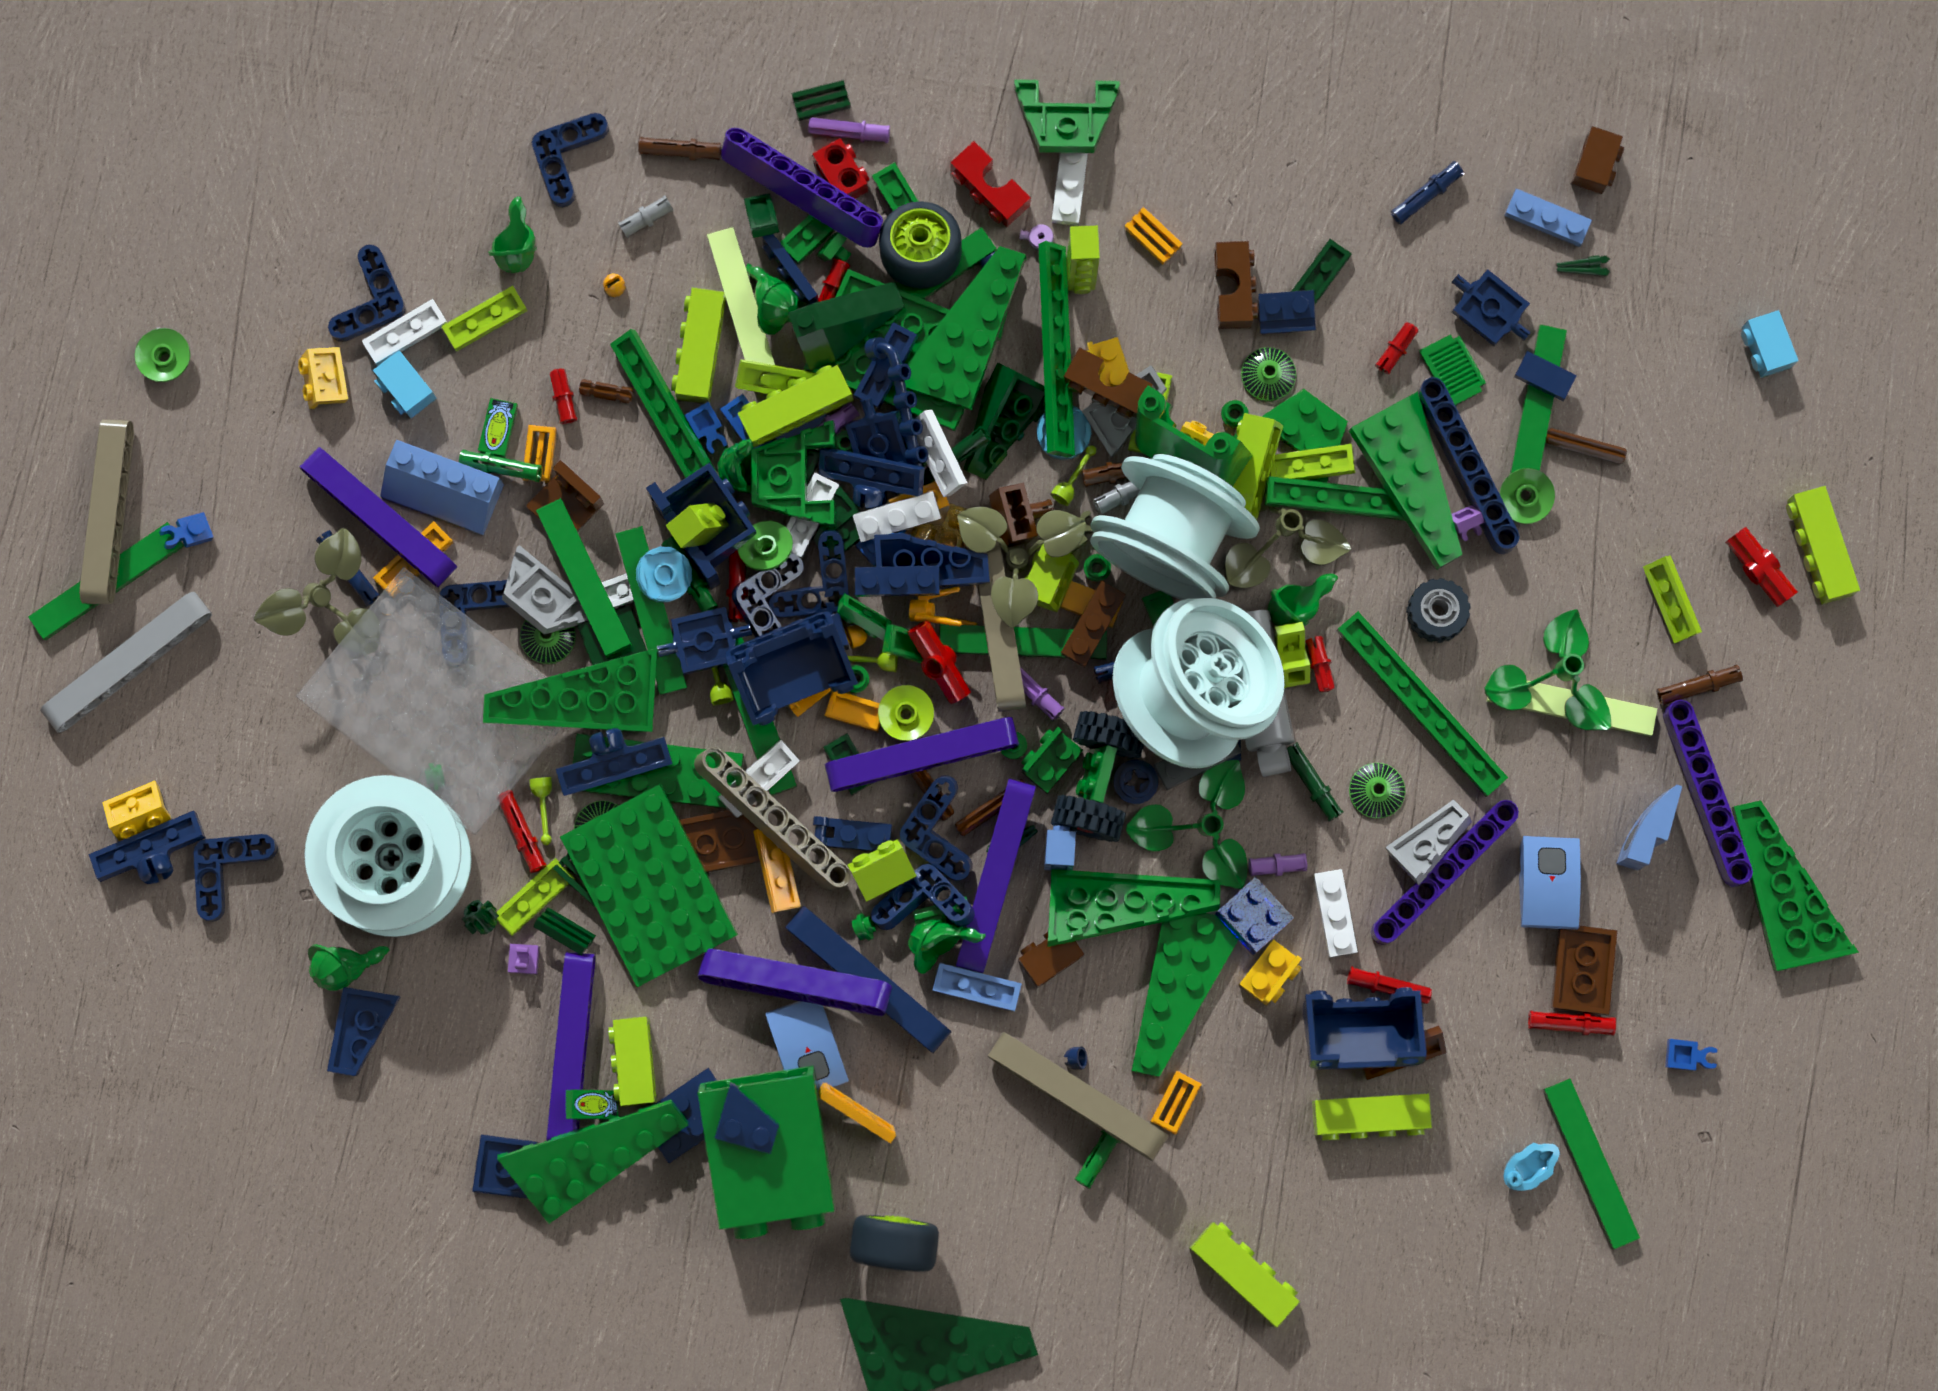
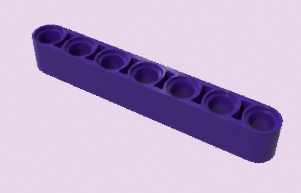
M730 128L726 131L721 151V157L725 162L859 246L869 248L876 245L883 223L882 217L877 212L741 128Z
M318 447L299 466L312 481L434 586L439 587L457 568L456 564L322 448Z
M1676 700L1664 710L1663 720L1721 878L1728 886H1740L1748 882L1752 877L1751 863L1694 709L1689 702ZM1673 708H1679L1683 711V721L1674 718ZM1683 734H1688L1693 738V747H1688L1683 743ZM1693 760L1702 763L1703 773L1699 774L1693 770ZM1703 787H1709L1712 790V800H1707L1703 797ZM1713 813H1717L1723 818L1721 827L1713 824L1711 819ZM1723 839L1731 842L1733 846L1731 853L1723 851L1721 847ZM1733 866L1741 869L1743 874L1741 880H1737L1732 876L1731 869Z
M1005 717L833 760L824 765L831 792H838L1011 749L1018 746L1019 741L1013 717Z
M1013 779L1008 780L972 907L975 911L973 921L967 925V928L970 927L980 934H986V937L978 943L963 939L956 967L984 973L1036 789L1034 785Z
M1502 800L1494 805L1446 852L1421 882L1420 885H1426L1431 889L1430 899H1423L1419 896L1418 888L1420 885L1415 883L1371 927L1372 939L1380 945H1387L1397 939L1517 820L1519 811L1516 804L1509 800ZM1503 807L1510 812L1509 821H1503L1498 817V808ZM1479 827L1489 829L1491 834L1489 840H1482L1478 836ZM1460 846H1465L1471 851V858L1469 860H1463L1459 857L1458 848ZM1439 866H1447L1451 870L1450 879L1445 880L1438 875ZM1404 904L1410 907L1412 915L1409 919L1400 917L1398 913L1400 905ZM1380 924L1390 926L1392 930L1390 938L1385 939L1379 935L1378 927Z
M708 949L704 953L698 973L699 980L712 985L874 1016L885 1015L892 991L890 984L877 979L717 949Z
M566 952L546 1141L551 1140L552 1137L579 1129L580 1119H566V1090H583L595 972V954L583 953L579 955L576 952Z

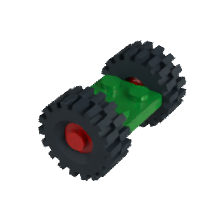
M1081 711L1073 740L1079 745L1090 749V752L1086 753L1083 760L1084 776L1083 779L1079 780L1076 787L1078 798L1058 795L1051 824L1053 826H1068L1070 831H1075L1077 835H1083L1088 838L1118 842L1126 813L1103 803L1115 755L1119 757L1141 758L1144 744L1133 733L1125 719L1105 713Z

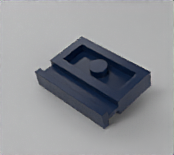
M1314 290L1259 294L1261 334L1316 331Z

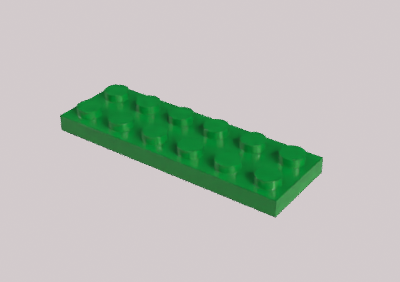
M576 734L572 764L592 757V749L589 743L592 735ZM604 737L606 747H610L608 737ZM624 739L627 746L644 743L642 741ZM667 745L673 764L581 791L634 798L661 784L669 801L672 803L728 809L718 798L720 793L698 774L695 769L694 762L697 755L707 750L701 748ZM724 751L742 768L744 754ZM706 756V764L710 768H715V760L711 756ZM727 775L726 780L730 786L735 779L733 776Z

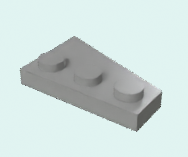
M1152 365L1136 375L1153 384L1154 389L1162 395L1166 392L1167 388ZM1094 402L1082 410L1109 455L1113 458L1136 429L1137 419L1134 417L1131 419L1124 418L1116 412L1117 408L1109 404L1103 407Z
M1452 800L1386 847L1387 852L1420 885L1471 824V818L1455 800Z

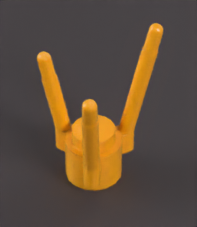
M958 586L940 590V595L918 596V600L912 599L910 601L909 618L911 622L927 620L933 623L953 626L977 625L976 622L935 616V605L930 603L929 599L959 592L960 587Z

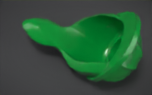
M520 196L515 197L510 203L508 209L510 223L494 238L492 250L488 251L489 256L494 257L496 264L508 273L525 271L531 265L537 250V246H534L536 240L534 232L526 225L527 209Z
M748 263L746 265L747 273L751 278L758 281L755 288V300L758 307V327L761 332L767 335H774L786 323L791 322L788 313L798 309V297L792 291L791 286L770 276L764 269L757 266L754 267Z
M751 439L742 440L740 443H735V445L725 449L720 457V461L717 463L721 480L726 478L733 489L745 493H751V451L753 449Z
M1323 574L1311 586L1287 584L1279 589H1273L1270 592L1272 597L1268 604V611H1270L1272 622L1276 626L1303 622V625L1306 626L1309 620L1315 617L1318 612L1319 600L1322 596L1332 591L1338 576L1335 574Z
M940 919L928 920L916 925L910 933L908 946L915 957V970L921 974L929 971L938 957L950 951L961 938L978 943L985 939L986 934H980L970 927L963 928L944 923Z
M313 944L308 949V957L311 962L309 973L313 982L319 988L332 991L340 990L357 980L370 965L380 963L390 949L386 946H379L365 954H359L347 948H327L322 945Z

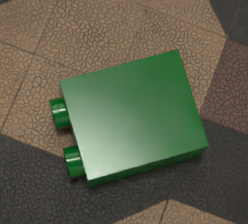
M814 1065L700 1083L698 1098L719 1230L733 1228L735 1239H750L767 1234L769 1232L767 1222L790 1219L791 1229L806 1230L824 1225V1213L834 1212L835 1198ZM730 1083H734L741 1092L750 1100L752 1099L760 1106L762 1111L770 1115L779 1124L771 1154L715 1139Z

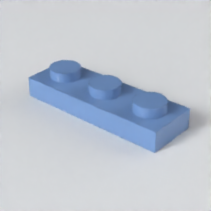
M1517 188L1504 215L1578 247L1582 245L1592 221L1589 218Z
M939 963L932 991L1015 1012L1022 983Z

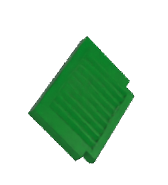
M1450 334L1419 350L1431 375L1442 380L1455 406L1482 392L1481 386L1485 385L1486 381L1460 336L1453 339Z

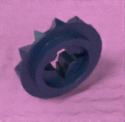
M1138 759L1129 760L1117 769L1114 775V788L1119 798L1127 803L1142 804L1150 800L1156 793L1158 775L1149 763ZM1132 771L1135 772L1138 779H1148V781L1140 784L1138 794L1134 786L1124 785L1132 780Z

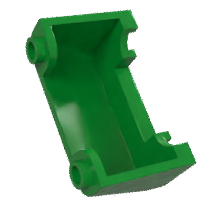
M1147 385L1138 401L1135 432L1137 448L1150 458L1157 454H1165L1186 460L1213 473L1233 487L1253 456L1240 440L1225 432L1214 434L1204 446L1175 428L1177 425L1170 417V411L1173 406L1166 402L1165 397L1159 391Z

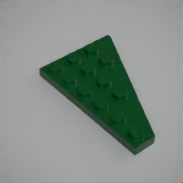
M846 1297L840 1299L868 1391H929L1038 1355L1030 1327Z

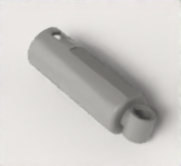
M1256 610L1246 612L1265 630L1277 650L1270 611ZM1285 689L1278 713L1273 722L1259 734L1245 739L1247 750L1257 752L1259 767L1263 777L1291 771L1290 758L1286 746L1292 744L1295 738Z

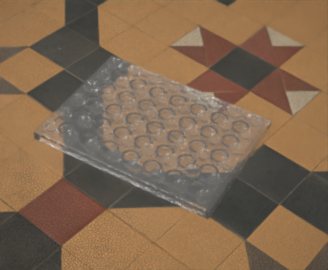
M405 567L401 569L296 695L297 699L398 777L415 781L431 790L447 806L454 820L474 835L478 833L505 797L512 791L562 729V727L482 723L484 694L547 677Z

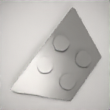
M519 545L513 557L502 600L543 634L588 622L589 620L574 589Z

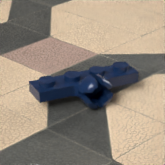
M833 448L820 449L819 475L852 484L854 488L853 502L857 507L862 508V503H865V509L884 506L886 504L887 491L917 497L923 494L925 467Z
M612 728L606 731L610 747H606L602 732L595 733L589 739L592 749L591 758L556 769L563 796L673 764L665 737L634 746H627L621 730Z
M193 810L88 855L99 882L131 869H137L139 878L144 883L155 884L159 883L157 874H162L164 880L172 875L173 866L170 855L174 851L206 837L198 815Z

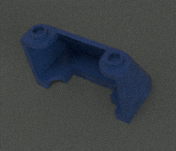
M821 612L737 645L725 654L728 667L753 726L756 724L762 726L773 722L779 708L829 688L832 692L837 691L838 694H844L854 688L853 686L858 684L830 612Z

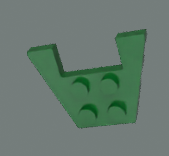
M1014 80V91L1039 152H1095L1119 93L1120 81H1095V104L1039 103V80Z
M1302 389L1261 416L1274 419L1283 425L1280 440L1295 451L1339 446L1348 423L1346 419L1305 389ZM1329 477L1311 479L1307 481L1327 483Z
M834 420L824 422V425L814 429L808 428L803 430L801 434L785 439L784 437L752 449L751 503L753 506L828 527H836V503L834 500L807 501V449L835 448Z

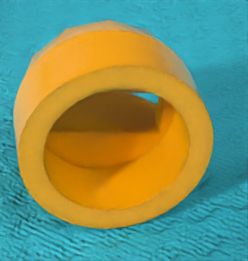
M609 274L603 281V288L607 295L618 297L624 293L626 285L620 275ZM616 279L620 280V281L614 283V284H613L612 286H610L609 288L607 287V285H609L610 283H612V282L615 281Z
M852 625L845 628V634L852 649L860 647L865 643L867 633L862 627Z

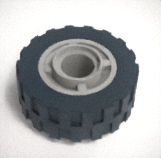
M1439 578L1438 580L1430 579L1428 582L1420 584L1410 597L1406 608V613H1408L1407 621L1410 623L1413 632L1415 631L1420 638H1425L1429 642L1437 641V643L1452 640L1467 624L1470 617L1469 610L1471 609L1468 596L1463 592L1461 586H1457L1454 584L1455 582L1447 581L1444 578ZM1432 606H1441L1445 611V615H1436L1432 611Z

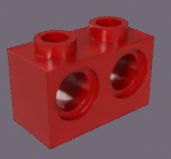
M839 138L812 153L813 163L825 181L854 199L868 192L867 182L870 181L869 176L863 166L858 168L854 161L856 155L850 144L845 145L842 139ZM833 156L843 158L839 164H832L829 162V159ZM848 178L856 181V184L852 187H846L842 183Z

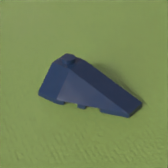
M904 533L874 535L876 567L939 566L940 589L990 583L988 554L976 553L968 549L952 547L937 543L936 541L912 537Z

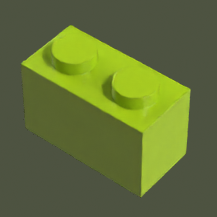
M707 503L688 506L665 526L680 548L706 545L727 528L729 524L725 519L724 511L718 505Z
M1044 544L1041 546L1040 551L1035 553L1032 560V569L1025 579L1030 580L1037 588V606L1058 612L1079 565V561L1073 554L1069 553L1063 557H1051L1046 553Z
M898 839L886 841L880 844L877 850L870 854H860L852 860V863L848 864L866 902L916 877V873Z

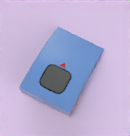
M1676 785L1663 793L1641 814L1627 835L1616 864L1635 870H1640L1650 864L1654 847L1668 841L1682 786Z
M1523 836L1520 843L1521 872L1519 874L1521 927L1578 930L1581 888L1580 839Z
M798 1001L765 1013L784 1070L814 1065L818 1090L823 1082L828 1083L832 1087L849 1082L822 1005Z

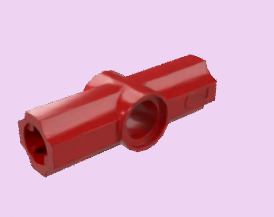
M1744 527L1726 541V544L1743 564V571L1751 582L1761 586L1777 608L1798 593L1780 570L1781 566L1776 556L1768 549H1763L1747 527Z
M923 621L911 628L907 633L923 658L921 665L924 674L930 679L936 680L949 703H956L968 696L971 691L955 666L957 656L953 649L942 644L929 621Z

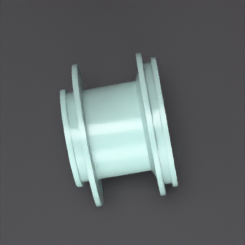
M1165 454L1154 455L1152 459L1136 456L1127 457L1121 469L1124 475L1140 489V492L1125 520L1104 515L1093 518L1090 526L1094 533L1090 542L1094 549L1128 575L1177 599H1216V597L1225 596L1229 590L1228 582L1210 565L1225 535L1250 539L1256 537L1260 530L1257 520L1244 508L1246 501L1243 496L1218 476L1186 460Z
M1189 598L1170 606L1159 617L1153 629L1137 633L1122 646L1114 663L1113 686L1119 709L1125 721L1137 738L1148 749L1173 764L1187 768H1205L1215 765L1226 758L1233 751L1238 740L1247 739L1259 734L1273 722L1283 697L1284 673L1280 657L1273 642L1265 630L1249 614L1239 607L1220 599Z
M382 775L363 778L338 790L322 805L315 815L305 844L307 875L315 894L322 904L341 920L365 932L385 937L416 934L440 922L461 899L471 871L470 842L457 814L428 788L415 781L397 776ZM391 823H396L398 826L397 833L392 837H387L385 835V828ZM417 836L421 837L422 846L418 850H411L409 846L411 839ZM366 838H372V848L367 852H362L361 842ZM395 853V855L398 856L400 860L395 861L393 866L388 862V859L393 858V854ZM421 865L415 878L411 879L409 872L412 866ZM366 866H371L373 869L371 878L362 880L360 876L361 870ZM395 879L398 883L396 891L387 894L385 884L389 880Z

